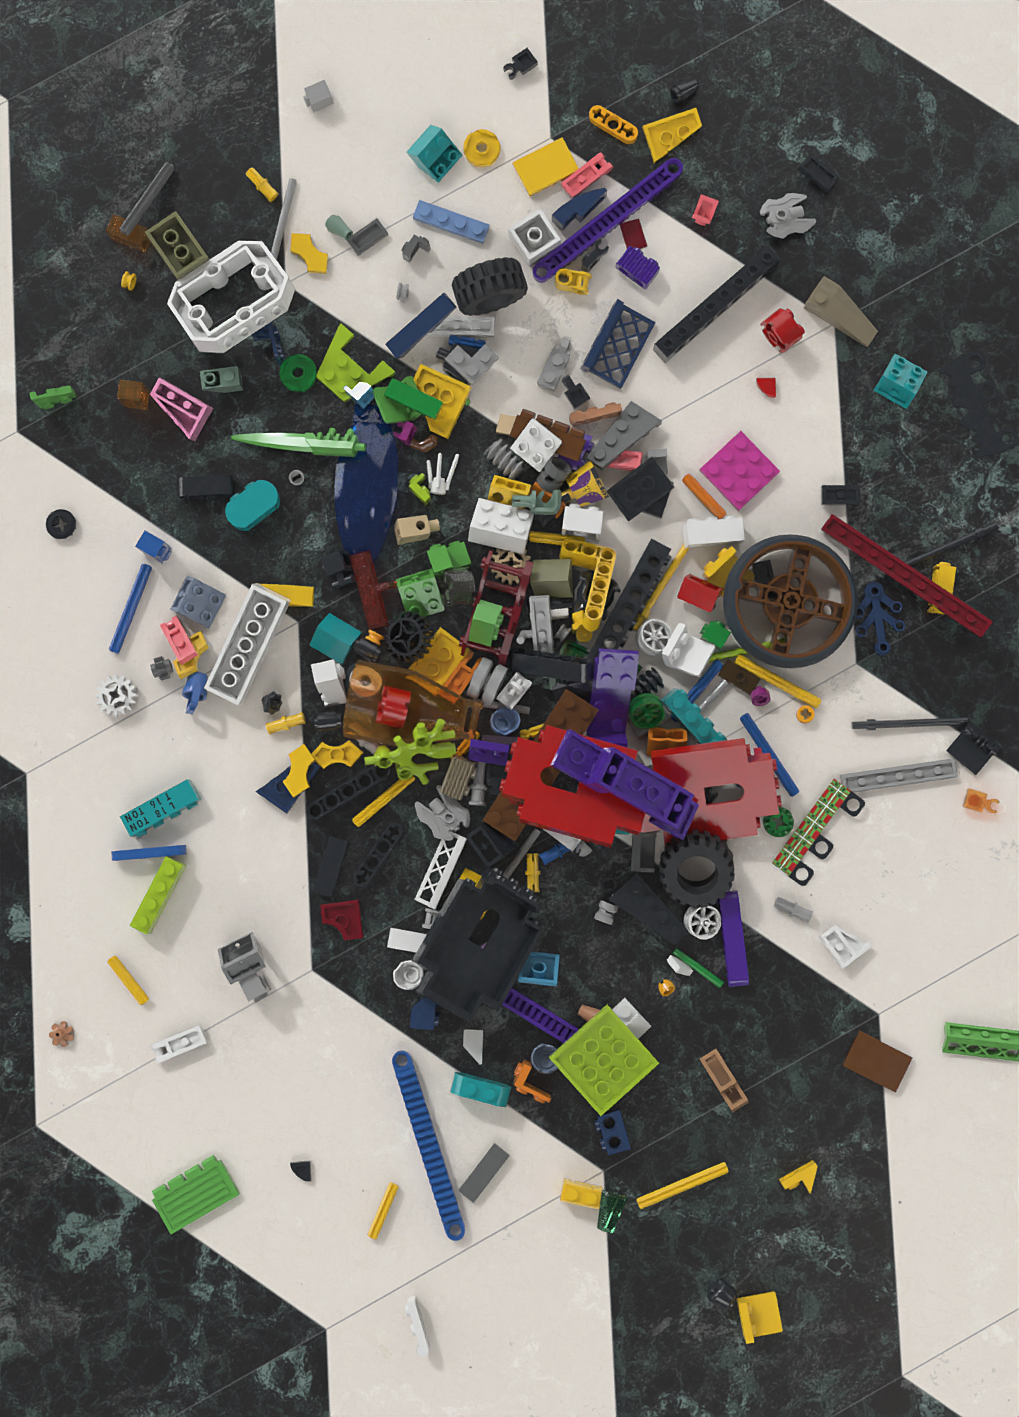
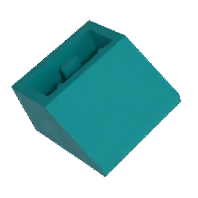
M431 124L406 152L420 169L438 183L463 156L443 129Z

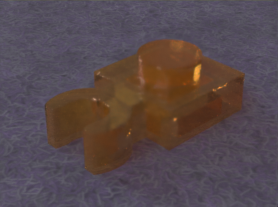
M968 788L962 807L980 813L985 808L987 812L993 814L997 813V811L991 809V803L999 804L1000 801L998 799L987 800L988 794Z

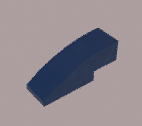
M607 189L592 190L571 199L552 214L551 221L562 231L575 218L581 223L607 197Z

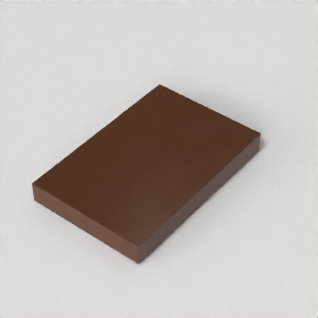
M859 1030L842 1065L896 1093L913 1057Z

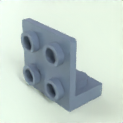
M186 576L170 610L210 628L226 595L196 578Z

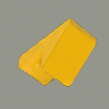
M812 1160L780 1178L779 1181L784 1189L789 1188L791 1190L797 1187L802 1180L807 1191L811 1193L817 1165Z

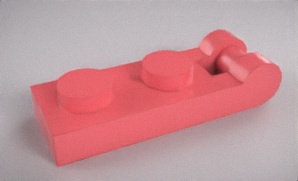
M601 152L561 183L562 188L572 199L613 169L610 162L607 163L604 159L605 156ZM599 164L601 168L598 170L595 165Z
M176 615L168 623H162L160 627L178 661L183 665L196 657L198 653Z

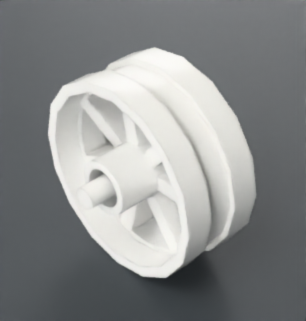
M650 619L637 630V645L645 654L651 656L659 655L663 652L671 638L672 630L664 621ZM648 625L650 632L645 630L644 627ZM660 640H666L665 646ZM655 644H657L660 649H655Z
M708 904L704 908H701V905H696V908L689 907L684 915V926L693 936L699 939H709L718 933L721 927V916L716 908ZM705 908H710L711 911L705 915ZM699 909H701V914H696V912ZM713 915L714 919L710 921L709 918ZM697 925L695 932H693L692 926ZM703 926L705 933L699 934Z

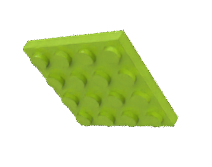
M608 1005L601 1009L549 1056L550 1060L600 1116L659 1064Z

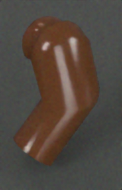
M430 435L423 441L412 438L409 447L422 452H428L437 446L438 438L435 435Z

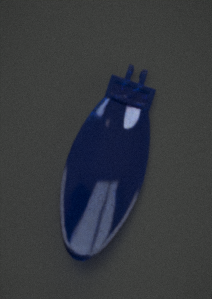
M371 402L364 409L359 404H355L353 424L350 429L355 431L354 435H357L359 443L366 444V451H358L355 457L339 456L334 483L335 511L344 551H350L354 567L358 571L366 570L378 557L391 524L398 491V456L391 423H385L378 405H371Z

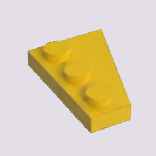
M696 108L642 127L654 163L702 127Z

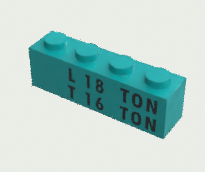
M186 779L119 817L130 837L136 836L140 838L148 833V829L152 827L156 829L164 825V820L177 818L181 815L182 810L195 808L198 806L197 802L201 798L192 781Z

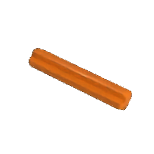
M691 474L684 476L682 482L715 517L722 519L726 515V511Z

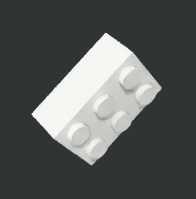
M479 498L470 525L468 541L524 555L534 513H531L530 510Z

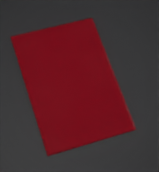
M639 218L619 224L627 249L629 246L639 249L647 247Z

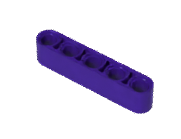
M726 891V896L723 899L718 898V905L721 916L729 987L749 985L738 891Z

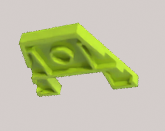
M340 324L316 377L345 403L352 399L343 389L345 386L353 390L359 382L364 384L366 382L372 387L378 385L386 378L394 376L396 373L384 361L370 374L364 371L342 351L354 337V334L344 325Z

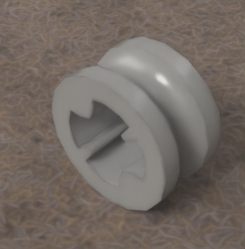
M399 283L396 295L397 300L400 298L403 301L407 300L409 284L404 286L402 283Z
M563 624L554 638H559L562 643L570 633L571 628L567 629L565 624Z

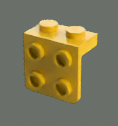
M732 546L728 550L723 548L717 554L719 558L714 563L711 560L703 568L705 572L702 576L706 581L724 589L731 568L738 560V557L735 555L737 551ZM748 569L743 579L752 581L755 577L754 573Z

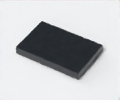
M652 456L606 492L629 522L674 489L675 486Z

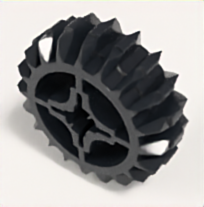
M407 611L406 613L400 612L399 616L394 615V621H388L390 627L384 628L388 631V634L383 635V637L388 640L384 644L390 646L387 651L393 652L391 657H398V661L410 663L411 661L417 662L418 658L423 659L424 654L430 653L427 647L433 646L429 642L434 639L433 636H430V633L434 630L428 628L431 623L425 622L426 617L420 616L418 612ZM410 622L414 623L419 631H414L413 627L410 626ZM399 643L404 644L405 648H407L408 653L400 647Z

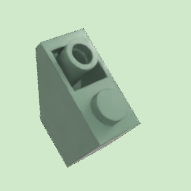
M238 366L200 371L203 391L227 393L243 390L241 371Z

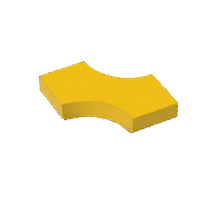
M292 233L290 252L304 259L307 264L308 273L327 274L328 254L318 251L313 246L310 234Z
M201 631L189 637L198 655L181 665L178 659L173 661L180 679L198 671V659L209 648Z
M348 740L343 745L336 747L328 746L322 742L311 755L314 757L315 762L325 769L334 763H344L352 767L364 753Z
M305 744L288 754L291 761V770L283 783L293 798L310 787L307 780V771L315 759Z

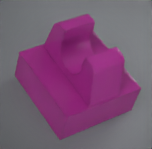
M407 421L406 423L398 422L397 426L403 430L401 433L394 432L393 435L402 441L403 444L410 446L417 428L413 423Z

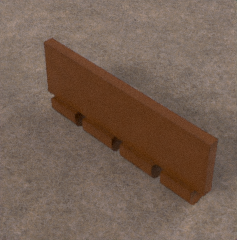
M522 409L521 414L516 416L509 436L517 439L531 419H535L536 413ZM538 414L536 420L562 440V444L555 453L579 462L586 443V439H584L586 431L572 427L569 434L570 425L555 421L553 427H551L553 419Z

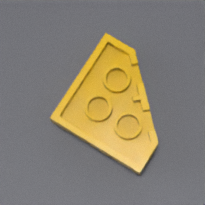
M420 364L414 377L417 389L444 403L436 420L426 416L431 432L449 439L472 387Z

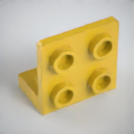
M774 1291L737 1298L746 1344L754 1343L753 1337L783 1331L776 1293Z

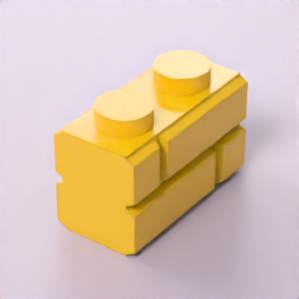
M564 1178L560 1201L599 1209L603 1188L602 1186L579 1181L572 1182V1180Z

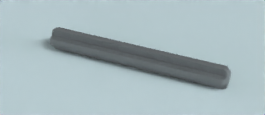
M166 162L121 225L120 232L122 234L130 235L173 173V164Z

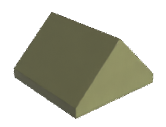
M572 559L533 560L534 565L530 583L534 596L573 597Z

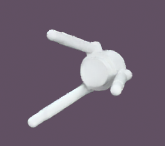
M438 454L437 474L434 479L432 478L430 460H427L428 489H431L430 493L445 495L446 490L449 491L459 454L455 455L446 482L444 478H441L442 454Z

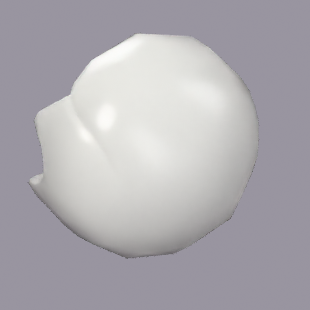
M412 960L401 962L393 972L394 982L404 990L416 989L424 978V970L412 962Z

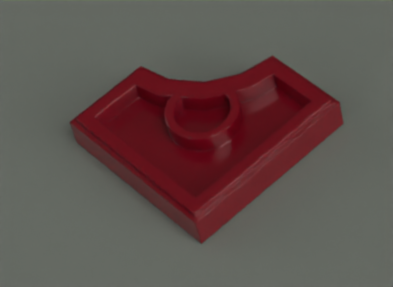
M359 900L320 905L322 924H330L336 927L342 933L344 941L364 938Z

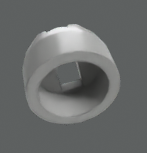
M294 470L290 473L289 480L293 485H300L304 481V475L301 471ZM300 474L301 477L293 482L292 478Z
M583 840L576 846V853H579L581 857L587 856L593 851Z

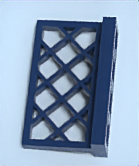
M617 299L580 369L585 372L589 371L621 389L656 322L624 305L623 301ZM623 311L631 315V322L623 324L621 318ZM643 321L649 324L647 331L639 332L638 322ZM634 324L636 334L627 336L624 326ZM621 327L624 338L614 340L613 330ZM637 337L639 346L638 348L631 349L628 339ZM625 340L628 350L618 353L616 343ZM613 344L615 354L606 357L605 346ZM629 353L630 364L622 366L620 355ZM616 357L619 367L610 369L607 359ZM604 360L607 371L599 372L594 369L597 362ZM621 371L622 379L620 383L612 378L611 372Z

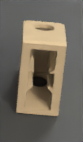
M427 515L397 519L394 525L397 544L401 545L428 539L430 532L440 530L438 519L428 521Z

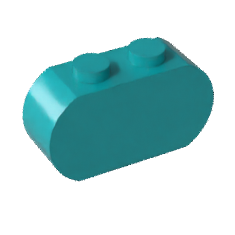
M257 480L255 483L250 482L245 486V490L242 493H236L229 499L230 502L226 505L225 513L228 521L236 529L249 531L279 508L280 495L273 484L268 481Z
M455 1072L450 1092L483 1103L507 1107L511 1086L478 1076Z

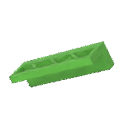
M945 1022L943 1053L1019 1061V1031ZM953 1042L958 1043L959 1045L956 1047L949 1046V1043ZM971 1045H978V1046H979V1047L976 1048V1049H969V1048H968V1047L971 1046ZM991 1047L998 1048L996 1051H988L987 1049ZM1009 1050H1018L1017 1054L1007 1053Z

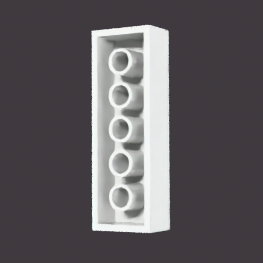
M258 583L251 585L204 689L236 705L244 703L291 602L290 599Z

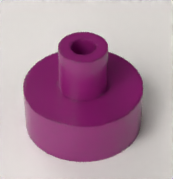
M757 686L750 694L752 704L755 706L767 705L771 700L769 691L761 686Z

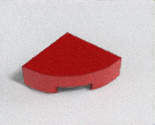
M756 378L757 387L768 397L775 398L776 378Z

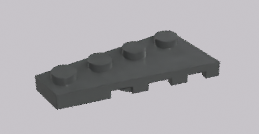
M631 401L586 457L587 461H591L600 470L605 469L619 458L624 451L632 448L638 440L650 434V431L655 427L660 426L662 420Z

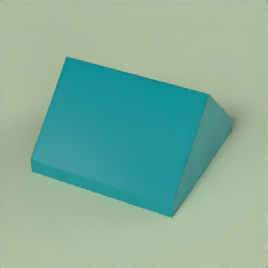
M329 613L317 626L310 646L343 665L362 632Z

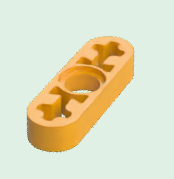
M596 105L590 109L589 120L595 126L626 144H632L637 140L638 130L631 123L602 106ZM600 112L601 117L594 118V113ZM614 120L618 122L619 126L616 129H611L608 123ZM626 132H633L632 136L626 137Z

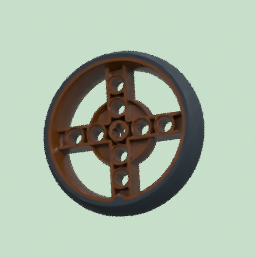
M778 535L754 544L735 562L725 584L723 595L724 614L733 637L751 656L775 667L802 668L826 659L845 641L856 617L857 591L847 565L830 547L807 536ZM777 550H791L787 572L774 577L767 585L743 579L747 570L762 556ZM811 555L825 564L833 574L839 587L841 603L818 598L815 586L806 578ZM795 560L802 562V569L795 566ZM791 578L797 579L798 587L791 585ZM750 587L757 590L756 597L749 594ZM768 592H772L775 594V601H770L768 599ZM792 597L791 600L794 601V603L791 605H789V601H786V599ZM739 599L761 604L764 614L774 624L769 648L757 641L746 628L740 614ZM806 601L812 603L813 608L811 611L805 608ZM824 606L830 607V615L824 613ZM783 615L789 617V625L782 622ZM813 618L837 623L832 634L819 646L806 652L789 654L795 629L806 626ZM778 634H783L785 636V643H780L778 641Z

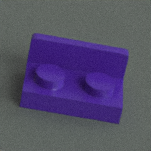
M471 739L468 760L506 766L509 745Z

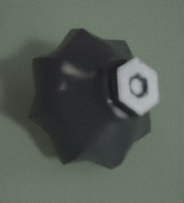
M273 691L263 696L261 700L264 712L270 715L278 712L283 704L281 694H276Z

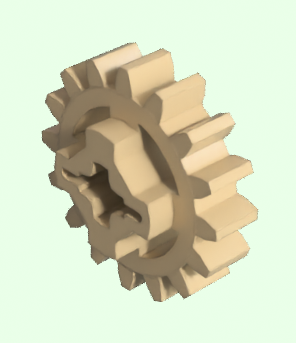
M498 548L496 549L498 555H492V558L495 560L493 562L506 565L509 564V561H513V564H516L513 567L518 569L524 568L526 561L531 559L530 556L525 557L526 549L524 555L516 553L523 561L515 557V552L501 551ZM508 553L504 560L500 559L504 554ZM491 570L492 573H497L495 576L496 580L502 578V584L508 581L509 586L512 585V581H515L517 585L519 584L518 576L508 573L505 576L500 571Z

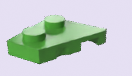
M71 386L47 389V393L39 396L36 395V392L29 393L31 400L41 409L53 408L54 404L69 403L73 398L77 397L75 390Z

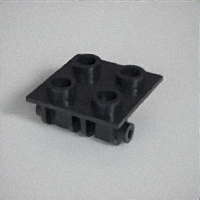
M970 721L946 751L974 775H977L989 759L997 754L1000 745Z

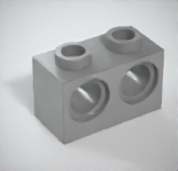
M262 970L238 981L248 1001L254 999L257 1002L267 997V992L271 990Z

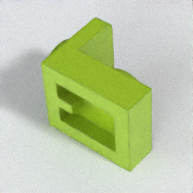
M421 473L419 476L415 475L410 480L409 489L419 500L427 505L431 501L430 491L424 485L419 486L426 479L425 475Z

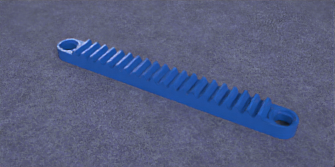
M400 1050L392 1058L398 1085L446 1235L449 1239L458 1241L465 1234V1224L412 1057L407 1051ZM399 1055L407 1057L406 1065L400 1066L397 1064L396 1059ZM452 1225H459L461 1233L453 1235L450 1232V1227Z

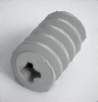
M503 439L495 441L484 452V455L488 454V460L494 459L493 465L499 464L498 470L505 469L503 475L507 476L510 474L508 479L513 480L523 471L522 465L524 461L517 462L519 456L512 457L513 450L507 452L508 444L501 446Z

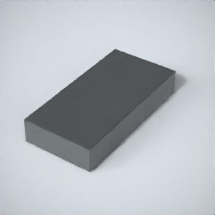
M376 218L353 234L347 242L359 256L385 238L388 232L378 218Z

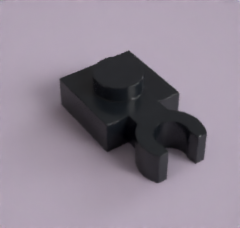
M525 48L512 57L513 64L508 63L504 65L503 71L512 70L513 72L509 74V79L512 80L519 71L524 75L536 67L538 61L530 50Z

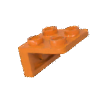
M525 1059L523 1063L519 1062L514 1071L516 1090L525 1095L528 1092L533 1094L534 1099L543 1104L545 1101L550 1103L551 1095L525 1082L532 1068L531 1062Z

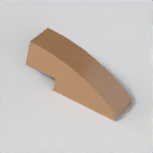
M717 1049L700 1058V1061L732 1113L749 1103Z

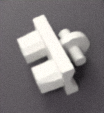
M516 672L496 699L512 710L532 685V682L525 679L519 672Z

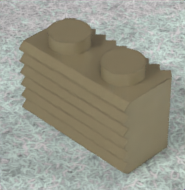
M457 754L453 755L440 793L462 800L463 795L467 796L471 785H468L469 779H474L477 768L474 767L475 761H470Z

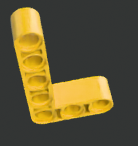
M565 539L562 542L560 559H572V565L595 570L582 623L586 630L596 631L600 627L616 552L609 547L575 539Z

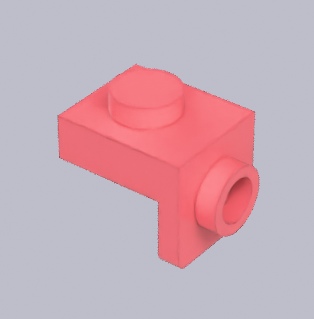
M701 194L692 218L696 219L695 223L703 226L706 223L710 224L719 201Z

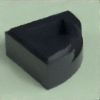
M310 1161L290 1162L291 1169L297 1177L303 1181H311Z

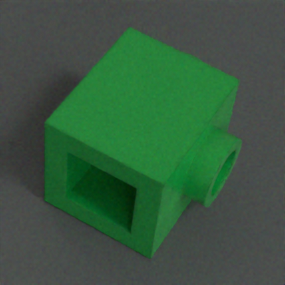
M711 620L709 625L705 623L701 629L702 637L700 639L714 644L715 648L720 651L731 632L725 629L726 626L723 623Z

